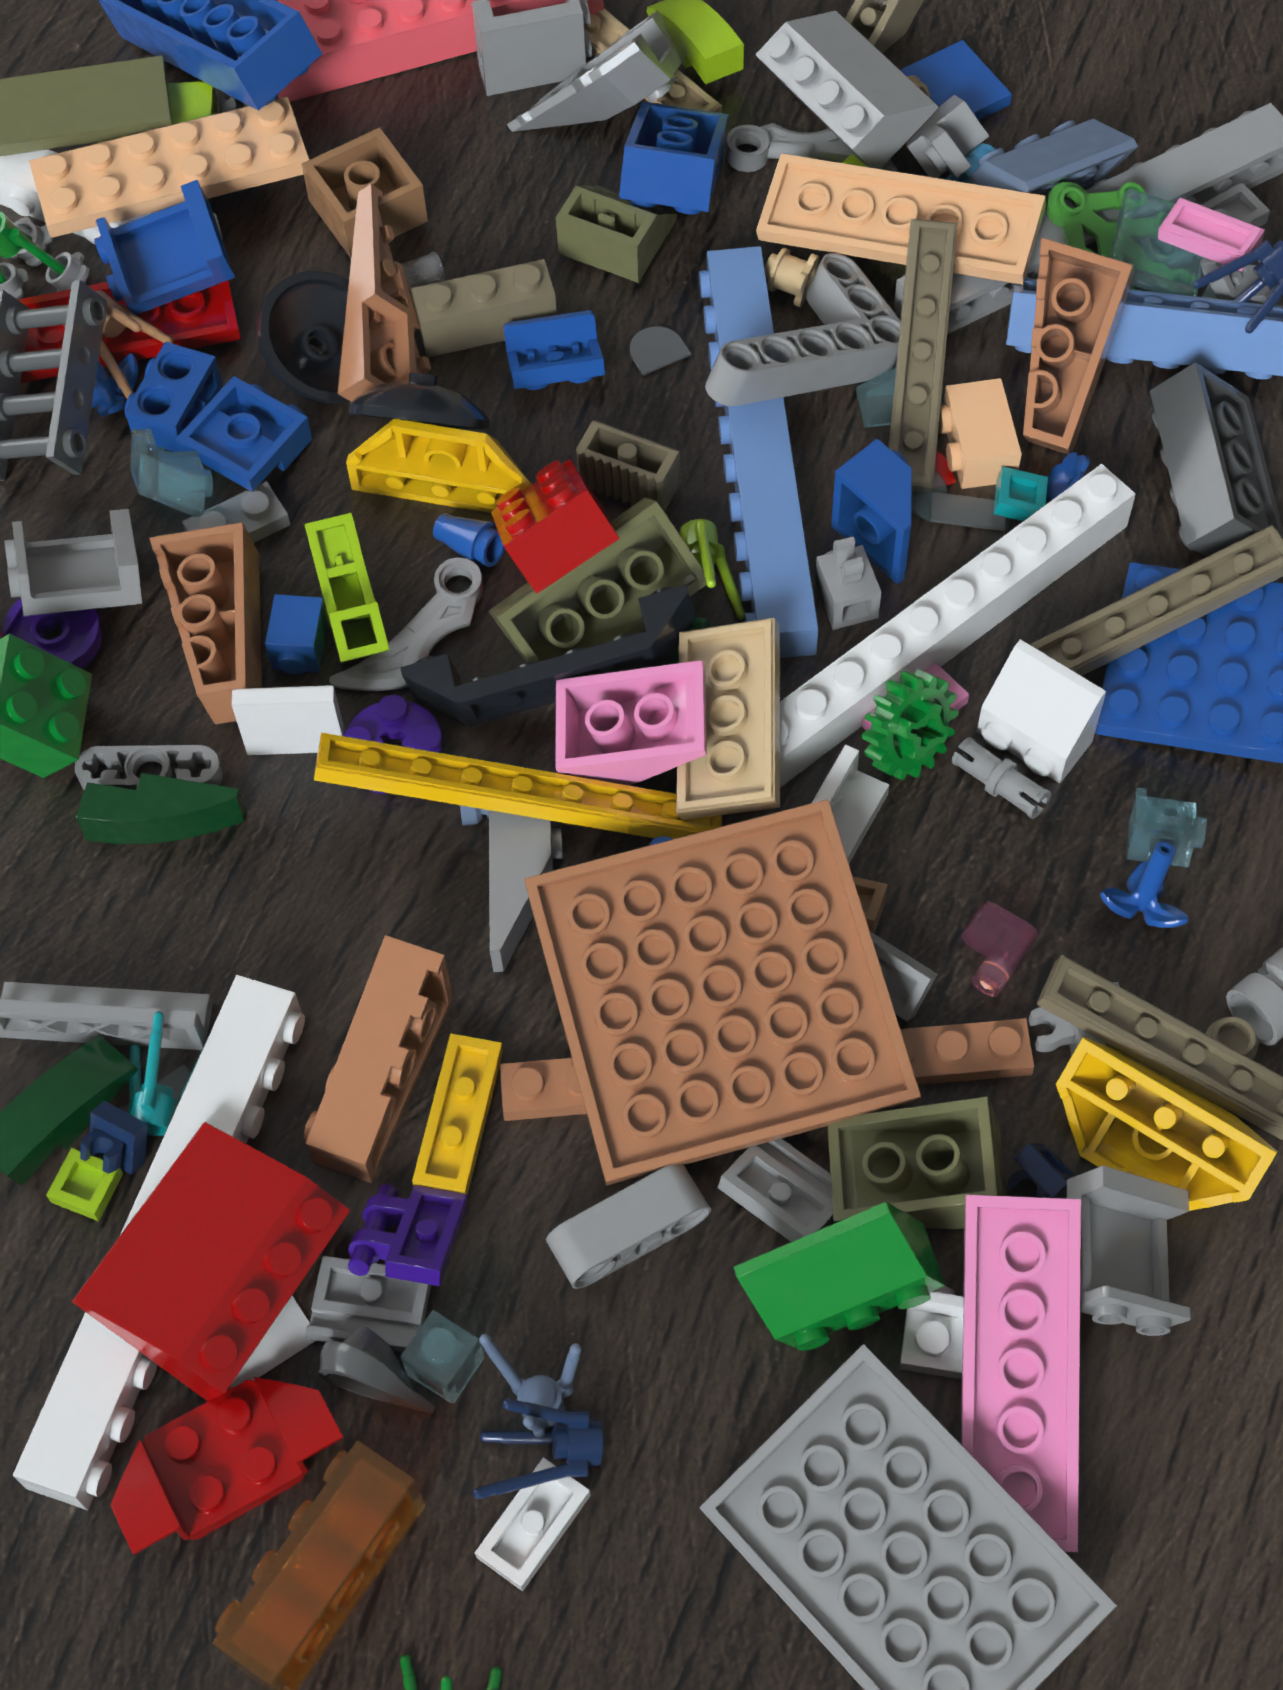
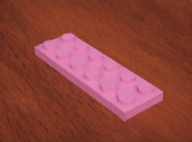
M966 1195L961 1445L1064 1552H1078L1081 1199Z

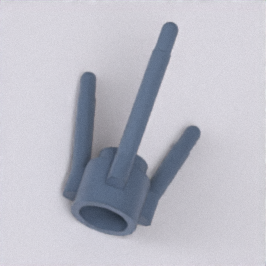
M488 1334L480 1336V1344L507 1380L512 1392L517 1395L518 1401L530 1402L565 1411L564 1398L570 1396L574 1391L572 1382L581 1354V1346L574 1343L571 1345L560 1380L555 1381L545 1375H535L525 1381L520 1378ZM522 1414L524 1418L523 1425L532 1430L534 1436L538 1438L545 1435L546 1429L558 1423Z

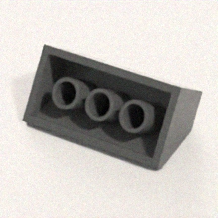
M1196 362L1150 390L1154 407L1152 420L1160 433L1163 446L1160 451L1161 458L1169 471L1172 484L1170 496L1178 509L1181 522L1179 535L1184 545L1189 550L1208 557L1271 525L1283 537V527L1249 397Z

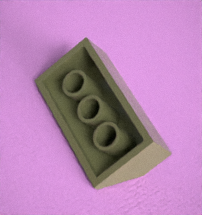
M643 498L611 521L620 539L538 594L535 593L529 583H526L488 611L525 662H541L562 656L575 648H589L610 642L623 634L641 633L645 630V625L638 598L650 595L661 588H675L685 584L689 595L692 596L706 585L702 567L657 501Z

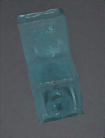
M132 429L131 473L138 494L194 517L202 516L204 514L205 498L212 497L213 483L210 469L203 468L197 451L165 452L164 447H157L151 429Z

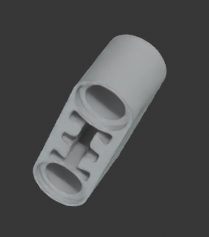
M683 1164L668 1165L563 1222L549 1233L546 1242L572 1287L579 1289L595 1283L692 1229L710 1214L711 1208Z

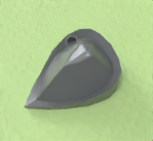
M360 1326L343 1342L327 1341L323 1345L320 1352L318 1376L325 1381L354 1394L433 1414L436 1406L414 1391L392 1348L370 1328Z

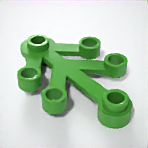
M1062 182L1054 186L1048 193L1046 198L1047 216L1054 225L1063 228L1066 245L1094 253L1085 246L1084 229L1096 239L1099 255L1120 261V257L1128 264H1132L1134 269L1155 284L1153 292L1193 296V279L1187 272L1181 270L1169 271L1131 241L1153 238L1158 240L1159 227L1161 226L1160 221H1164L1171 210L1161 211L1154 219L1106 222L1095 213L1117 209L1124 214L1135 213L1145 202L1146 198L1145 191L1139 184L1128 182L1118 191L1087 193L1078 184ZM1124 193L1131 194L1135 199V203L1128 202ZM1064 198L1071 201L1075 208L1067 206ZM1172 282L1178 284L1182 292L1177 291L1173 287Z

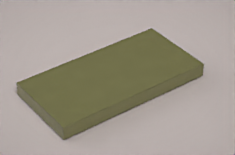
M163 55L0 79V156L114 140L172 125Z

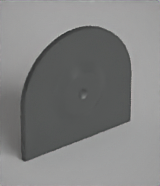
M654 326L639 331L630 343L631 358L643 376L691 355L681 337L675 331L666 327Z

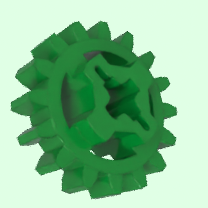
M917 669L914 674L906 670L902 671L900 683L890 679L886 682L888 693L884 697L880 695L874 696L873 700L877 706L874 712L867 713L864 718L872 723L871 728L862 734V739L871 743L864 751V754L874 760L872 763L873 767L900 780H904L907 774L914 778L919 777L921 765L930 769L934 767L933 756L936 752L945 754L947 751L943 743H945L947 737L953 736L956 731L949 727V722L956 718L959 712L950 707L957 696L955 693L947 690L949 686L947 681Z

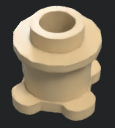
M787 248L781 249L778 255L772 253L764 268L765 277L768 280V290L775 292L779 289L796 296L794 305L801 308L806 300V292L817 271L819 256L812 253L808 261L790 255V250Z

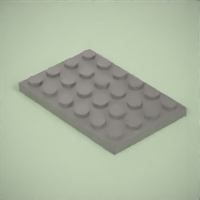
M864 1344L699 1507L864 1690H1036L1117 1607Z

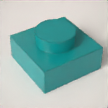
M1002 466L996 481L993 514L1025 521L1046 505L1048 477Z

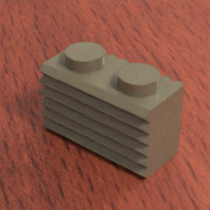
M593 420L576 448L577 469L590 489H596L597 494L605 493L606 497L613 495L614 500L621 499L623 503L630 502L631 506L643 498L657 501L665 513L681 482V468H679L681 464V457H679L681 451Z

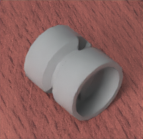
M1280 948L1264 961L1262 967L1258 969V973L1247 975L1230 989L1226 995L1227 1006L1232 1016L1247 1021L1256 1032L1258 1042L1268 1046L1276 1044L1283 1038V948Z

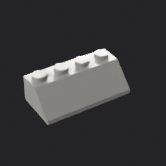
M837 11L785 22L756 53V56L869 168L881 169L939 108Z

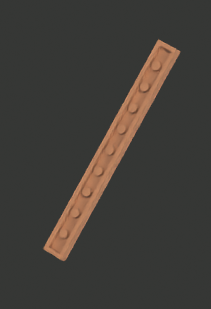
M1026 1018L900 1029L917 1085L1028 1076L1033 1074L1034 1061ZM572 1058L500 1064L504 1121L587 1114Z

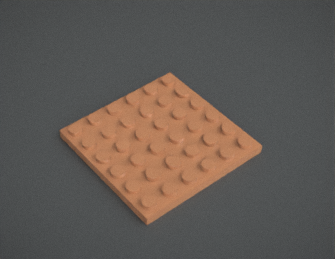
M828 799L524 878L606 1186L652 1174L668 1165L689 1164L822 1128L861 1114L881 1112L920 1100V1091Z

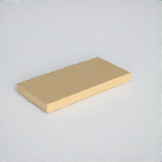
M775 618L679 632V663L703 660L705 664L707 755L677 767L676 813L682 820L780 808V625Z

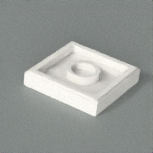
M332 685L232 690V708L247 755L318 753L321 733L343 736L345 732L335 689Z

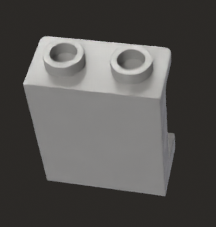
M489 0L471 2L478 66L487 96L564 81L586 64V58L592 57L589 33L584 31V26L591 24L586 0H566V3L496 17L493 16Z
M129 509L109 511L112 534L26 542L22 521L12 522L14 539L4 540L11 598L21 597L24 616L142 604L139 568Z
M1104 1165L1068 1179L1067 1199H1081L1080 1312L1092 1315V1320L1096 1323H1124L1136 1326L1137 1333L1147 1336L1170 1333L1171 1326L1190 1321L1191 1308L1171 1303L1169 1299L1167 1220L1189 1212L1188 1190Z

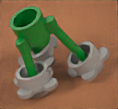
M0 211V257L21 258L30 267H36L42 262L49 266L46 271V280L57 289V292L71 289L72 281L81 280L83 283H86L89 267L83 264V254L75 252L71 255L68 252H63L53 258L45 252L47 244L53 240V238H50L46 225L39 227L28 217L21 218L13 223ZM0 263V290H5L16 299H22L24 296L22 291L23 283L29 278L27 271L22 268L16 269L10 263Z

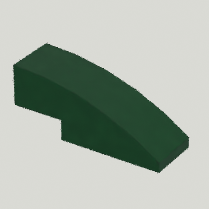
M141 773L136 790L87 782L75 818L86 841L112 844H153L184 840L222 830L244 822L247 812L240 791L237 788Z
M100 1035L58 1062L22 1091L0 1112V1171L23 1186L59 1145L66 1150L89 1126L91 1112L103 1101L109 1103L139 1069Z

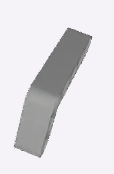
M838 253L826 254L822 258L806 292V299L824 325L725 343L721 347L708 376L705 389L713 400L722 405L740 406L884 378L890 374L897 361L900 320L852 259Z

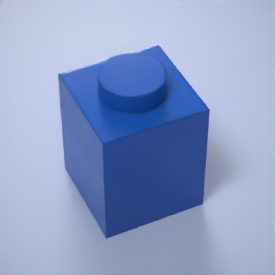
M274 594L265 641L272 670H281L282 672L294 675L304 672L320 673L329 626L323 598Z

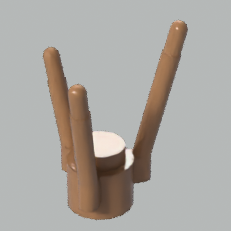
M98 290L95 292L107 300V317L103 327L100 356L117 385L128 399L133 391L103 341V337H117L124 331L125 327H128L134 332L143 331L162 343L169 342L173 344L174 340L158 328L134 315L124 305L115 302L104 291Z

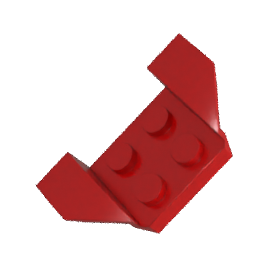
M253 1377L255 1381L248 1379L229 1389L225 1394L209 1400L147 1434L144 1442L140 1439L110 1505L132 1554H137L174 1532H177L183 1540H198L300 1483L308 1472L303 1460L343 1439L319 1390Z

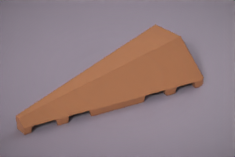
M372 184L360 190L357 195L338 394L349 401H353L357 396L381 384L409 382V373L427 374L431 370L428 357H420L414 333L420 327L403 266L399 263L394 264L389 243L395 238L391 226L383 225L378 203L384 197L382 191Z

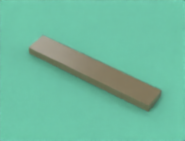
M912 218L909 229L888 448L901 453L911 467V491L931 493L934 480L957 223Z
M1271 525L1029 645L1083 676L1283 577V537Z
M1061 955L1055 961L1036 1005L1283 1140V1076L1064 955Z

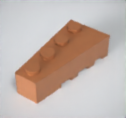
M1041 237L1035 319L1031 341V362L1023 436L1027 442L1065 454L1073 452L1135 276L1132 264Z
M243 522L150 537L152 549L160 567L159 572L162 582L167 590L172 606V615L183 642L182 647L197 696L214 724L234 722L236 718L232 708V690L262 688L259 553Z
M387 935L384 936L338 1060L329 1073L325 1094L318 1111L315 1110L310 1115L304 1130L303 1139L306 1141L305 1144L313 1163L369 1183L373 1182L454 999L443 954Z

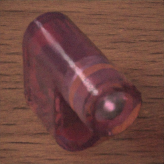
M989 901L985 903L982 909H978L962 932L961 938L969 947L986 956L971 979L973 985L983 994L997 997L1038 937V932L1027 921Z

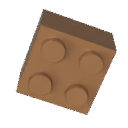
M380 127L302 163L310 203L350 258L352 256L357 195L360 190L370 184L382 191L384 198L378 203L383 225L392 227L394 237L428 222L423 184Z

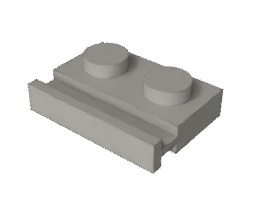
M783 1139L748 1147L721 1176L718 1189L791 1242L828 1227L834 1220L831 1174Z
M323 1256L311 1307L310 1324L307 1325L306 1330L308 1338L324 1342H343L360 1326H366L380 1336L392 1348L393 1352L418 1355L421 1331H423L431 1285L385 1277V1265L377 1263L371 1265L367 1275L357 1276L348 1269L349 1259Z

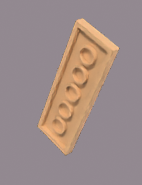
M284 97L265 105L259 111L251 106L29 160L46 226L50 238L97 227L96 220L105 217L108 223H113L160 211L185 201L180 186L198 180L208 199L304 175L302 163L308 161L309 158L289 99Z
M781 153L756 232L758 240L906 265L911 218L957 223L953 273L1023 285L1046 208V196Z

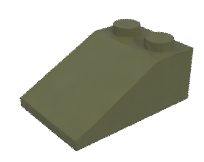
M988 1097L861 1114L827 1125L834 1223L888 1202L924 1223L925 1228L963 1229L965 1228L966 1195L1007 1196L1000 1125Z

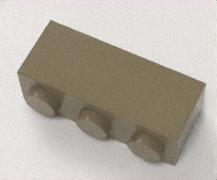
M544 259L411 288L413 305L420 327L418 331L425 356L428 358L505 341L503 325L507 322L557 315L555 291Z

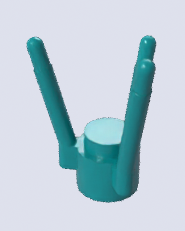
M157 1011L153 1015L145 1082L142 1086L140 1047L136 1044L130 1047V1062L139 1070L129 1080V1105L127 1113L147 1123V1135L152 1136L165 1135L194 1071L193 1068L177 1101L172 1097L173 1089L171 1087L157 1083L164 1014L161 1011Z

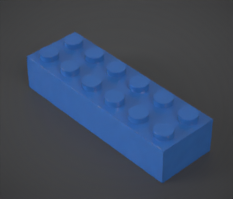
M98 0L121 38L155 56L163 55L164 61L258 111L265 105L272 103L281 90L296 77L306 73L310 65L322 55L300 12L276 0Z

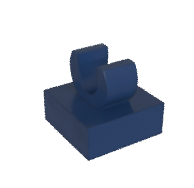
M103 1101L91 1112L90 1132L81 1140L80 1159L87 1161L92 1155L103 1159V1171L105 1173H112L120 1167L123 1171L132 1175L145 1163L148 1124Z
M1029 1143L1014 1158L1023 1170L1013 1173L1008 1180L1007 1186L1011 1190L1019 1189L1026 1180L1030 1179L1037 1186L1035 1198L1067 1197V1180L1076 1175L1044 1143Z

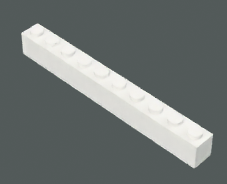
M1100 464L781 700L780 788L862 727L863 717L877 706L873 700L874 696L880 695L884 697L888 693L886 682L889 679L900 683L902 671L906 670L914 674L917 669L925 671L935 662L940 667L1125 529L1128 525L1135 493L1103 464Z
M236 975L122 1232L203 1122L216 1127L245 1144L248 1138L254 1139L258 1135L264 1120L265 1110L262 1108L269 1090L275 1091L278 1088L285 1069L283 1057L289 1043H297L304 1027L305 1016L302 1014L295 992ZM85 1312L13 1476L28 1490L88 1510L94 1496L100 1497L108 1485L112 1472V1465L109 1463L117 1442L123 1443L127 1439L135 1419V1411L132 1407L140 1389L146 1390L151 1384L157 1364Z

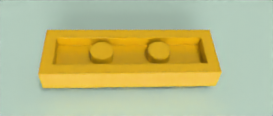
M450 1033L412 1179L413 1186L419 1185L468 1195L503 1055L501 1042Z

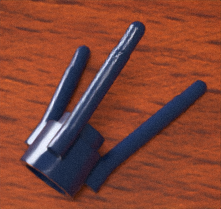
M1267 240L1264 241L1254 251L1196 279L1193 282V287L1199 289L1258 261L1259 264L1253 268L1258 279L1233 300L1247 302L1265 286L1271 290L1277 285L1246 325L1245 332L1248 334L1252 333L1283 296L1282 240H1279L1273 246Z
M505 1399L502 1405L506 1410L563 1423L564 1425H554L552 1432H545V1435L540 1438L534 1436L532 1431H482L480 1433V1440L503 1444L552 1445L553 1459L563 1460L564 1464L478 1487L473 1490V1497L475 1499H483L566 1477H587L588 1466H600L602 1461L603 1430L601 1420L589 1419V1412H569L530 1402Z

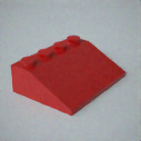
M203 1122L71 1302L206 1401L225 1394L346 1218L350 1209L306 1176L216 1127Z

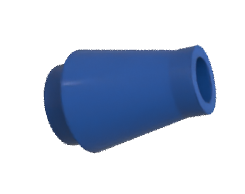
M443 513L434 524L433 537L436 540L443 542L463 558L473 561L478 567L484 565L487 567L494 566L504 553L505 548L494 522L455 517Z

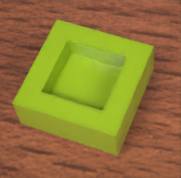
M71 1148L46 1196L53 1204L99 1221L124 1173L119 1167L116 1171L107 1174L103 1171L102 1159L91 1156L87 1161H83L80 1159V1151Z

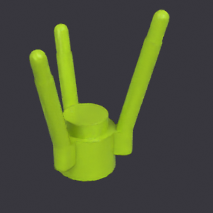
M695 519L685 523L681 527L679 535L702 567L706 585L709 588H713L716 585L713 566L716 563L736 617L740 620L744 619L745 611L726 561L725 547L718 543L716 525L705 519Z

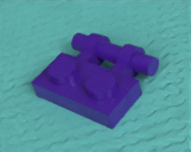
M390 1184L380 1185L376 1195L368 1199L362 1216L365 1221L363 1228L354 1233L348 1250L351 1255L348 1263L349 1271L357 1276L367 1275L371 1265L382 1259L385 1260V1277L440 1286L467 1211V1194L414 1185L410 1198L403 1199L398 1198L399 1193L394 1186ZM392 1225H399L396 1234L384 1232Z

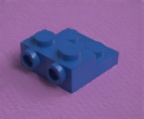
M235 376L228 381L176 438L179 451L251 492L258 487L275 467L285 471L312 441L308 417L301 409L292 404L285 405L271 397L261 386L257 384L249 385Z

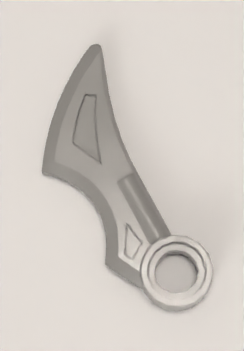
M775 123L761 127L740 125L733 128L728 133L726 139V161L731 167L743 172L757 171L767 164L768 158L779 159L781 153L842 163L848 156L853 154L863 162L829 128L808 133L791 131ZM742 144H750L756 146L758 150L747 153L738 150L737 147ZM891 159L881 168L882 170L897 172V167Z
M459 557L448 559L440 564L434 576L436 595L388 642L389 651L371 655L356 665L332 675L329 678L330 685L334 686V688L357 691H384L407 688L408 685L402 677L400 667L416 663L419 659L429 656L434 646L446 635L471 625L475 606L483 596L484 589L479 567L473 561ZM454 576H466L472 581L470 588L461 593H454L446 588V583Z

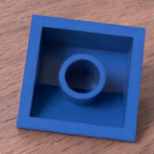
M876 439L835 471L831 527L844 539L854 536L855 547L863 545L868 559L897 585L905 578L911 531V467L901 453L896 450H890L880 440Z

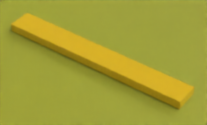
M321 733L314 781L650 838L666 836L677 839L722 827V815L682 820L676 813L677 794L328 733Z

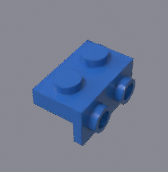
M591 310L507 322L503 325L508 366L514 389L538 390L550 383L563 381L584 383L590 381L593 377L605 375L604 359L597 340L595 316Z

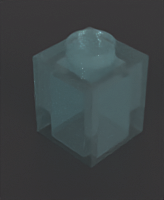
M434 1310L431 1311L400 1356L409 1377L452 1404L455 1403L484 1360L479 1338Z

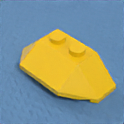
M400 419L391 420L351 452L346 461L352 490L491 513V511L496 509V501L508 491L517 487L523 491L532 485L496 438L486 433Z
M1086 1037L1081 1039L1056 1083L1081 1157L1098 1167L1104 1165L1188 1190L1189 1211L1249 1200L1278 1152L1239 1118L1222 1107L1131 1056Z

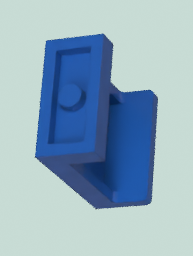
M198 180L180 186L185 201L115 228L109 225L105 217L96 220L101 236L94 238V242L103 263H110L113 274L106 276L109 288L116 302L124 300L134 315L235 278L210 202Z

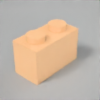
M1002 379L947 385L944 404L940 406L938 429L940 434L947 433L949 443L946 445L948 468L950 472L957 471L961 489L995 485L1002 466L1019 470L1022 453Z

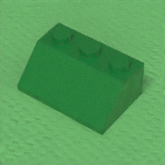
M888 1202L879 1204L734 1266L737 1279L774 1339L795 1347L799 1351L811 1350L826 1344L830 1340L828 1334L847 1327L849 1330H857L873 1325L880 1320L879 1313L898 1306L899 1309H908L919 1306L930 1300L929 1292L945 1286L924 1223Z

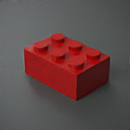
M571 459L563 464L559 460L548 464L536 474V482L523 491L519 487L508 491L496 501L497 508L491 511L504 548L536 594L620 539L602 505Z

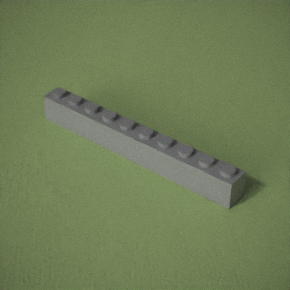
M1271 103L1254 111H1246L1229 123L1218 128H1210L1201 136L1182 145H1174L1165 153L1146 162L1136 163L1127 171L1108 180H1100L1085 191L1087 193L1118 191L1128 182L1139 184L1144 189L1146 198L1145 202L1135 213L1124 214L1118 209L1095 212L1106 222L1154 219L1161 211L1172 210L1179 198L1200 205L1241 182L1248 189H1251L1283 173V116ZM1124 193L1128 202L1135 203V199L1131 194ZM1064 198L1067 206L1075 208L1071 201ZM1046 209L1025 278L1038 279L1041 237L1066 245L1063 228L1054 225L1049 220ZM1083 229L1086 248L1098 254L1096 239ZM953 273L947 334L1011 304L1014 283ZM905 274L897 279L894 310L900 317Z

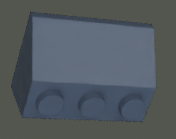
M1095 119L1078 125L1075 124L1074 120H1071L1052 130L1050 136L1040 139L1039 135L1035 134L1019 142L1012 151L1004 153L1003 149L999 148L986 154L978 161L980 167L968 178L969 184L1044 195L1046 198L1051 189L1062 182L1078 184L1085 190L1092 187L1098 181L1103 180L1138 145L1134 138Z

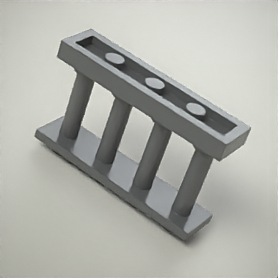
M81 280L72 281L69 305L30 309L5 290H0V481H5L7 464L10 458L46 455L47 459L73 475L82 474L84 455L87 451V435L103 327L107 317V300ZM65 325L62 348L25 352L30 328ZM59 368L55 392L18 395L23 371ZM52 411L49 436L12 439L16 415Z

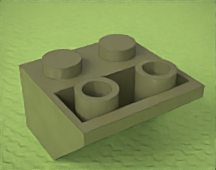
M598 185L575 186L556 216L558 254L639 283L675 224L677 214L657 206L649 208L635 206L630 203V200L620 199L618 192Z

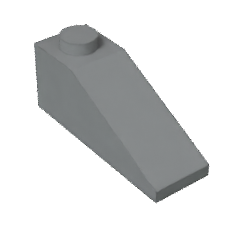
M489 811L490 955L493 972H504L533 918L524 878L554 871L553 859L563 858L562 828H552V821Z

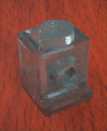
M1137 788L1128 823L1127 859L1149 862L1158 842H1168L1176 849L1171 865L1189 867L1193 848L1203 847L1206 834L1207 819L1196 817L1197 803L1148 797L1147 789Z

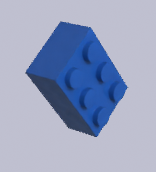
M642 102L624 146L619 198L630 200L631 204L644 208L654 207L656 204L672 206L676 211L684 214H698L701 211L708 212L723 164L729 114Z

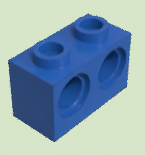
M169 342L163 344L158 355L151 358L148 362L145 377L136 392H132L129 395L125 404V417L128 420L134 440L182 455L185 454L178 449L177 436L215 397L223 386L215 356Z

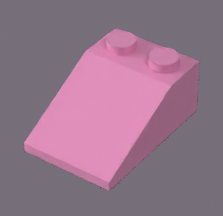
M703 660L556 680V771L559 774L631 786L707 755L705 664Z

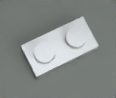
M543 1457L533 1472L555 1467V1465ZM572 1477L520 1489L475 1551L476 1558L521 1591H524L591 1496L590 1490Z

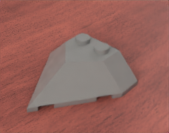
M657 10L615 40L611 44L612 46L588 61L540 98L539 102L528 111L518 115L509 122L507 126L511 132L607 120L634 106L645 97L652 103L672 88L671 84L677 79L674 74L682 62L659 11Z

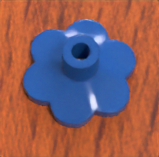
M1071 452L1064 458L1061 464L1056 465L1048 475L1046 500L1052 501L1083 478L1090 464L1089 458L1085 455H1079L1077 452Z

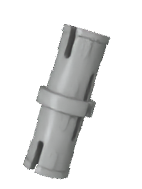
M972 737L966 738L958 746L974 759L965 753L961 755L955 751L952 757V764L959 766L984 783L986 792L993 797L1001 795L1025 812L1031 819L1036 818L1044 810L1042 806L1031 800L1028 796L1039 803L1042 801L1048 804L1051 792L1043 789L1018 772V765L1010 759L1002 761L978 744Z

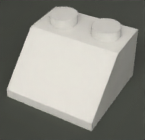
M1020 639L1013 648L981 707L977 733L982 735L984 740L995 749L1006 750L1024 761L1026 766L1035 774L1048 776L1060 784L1093 742L1106 691Z

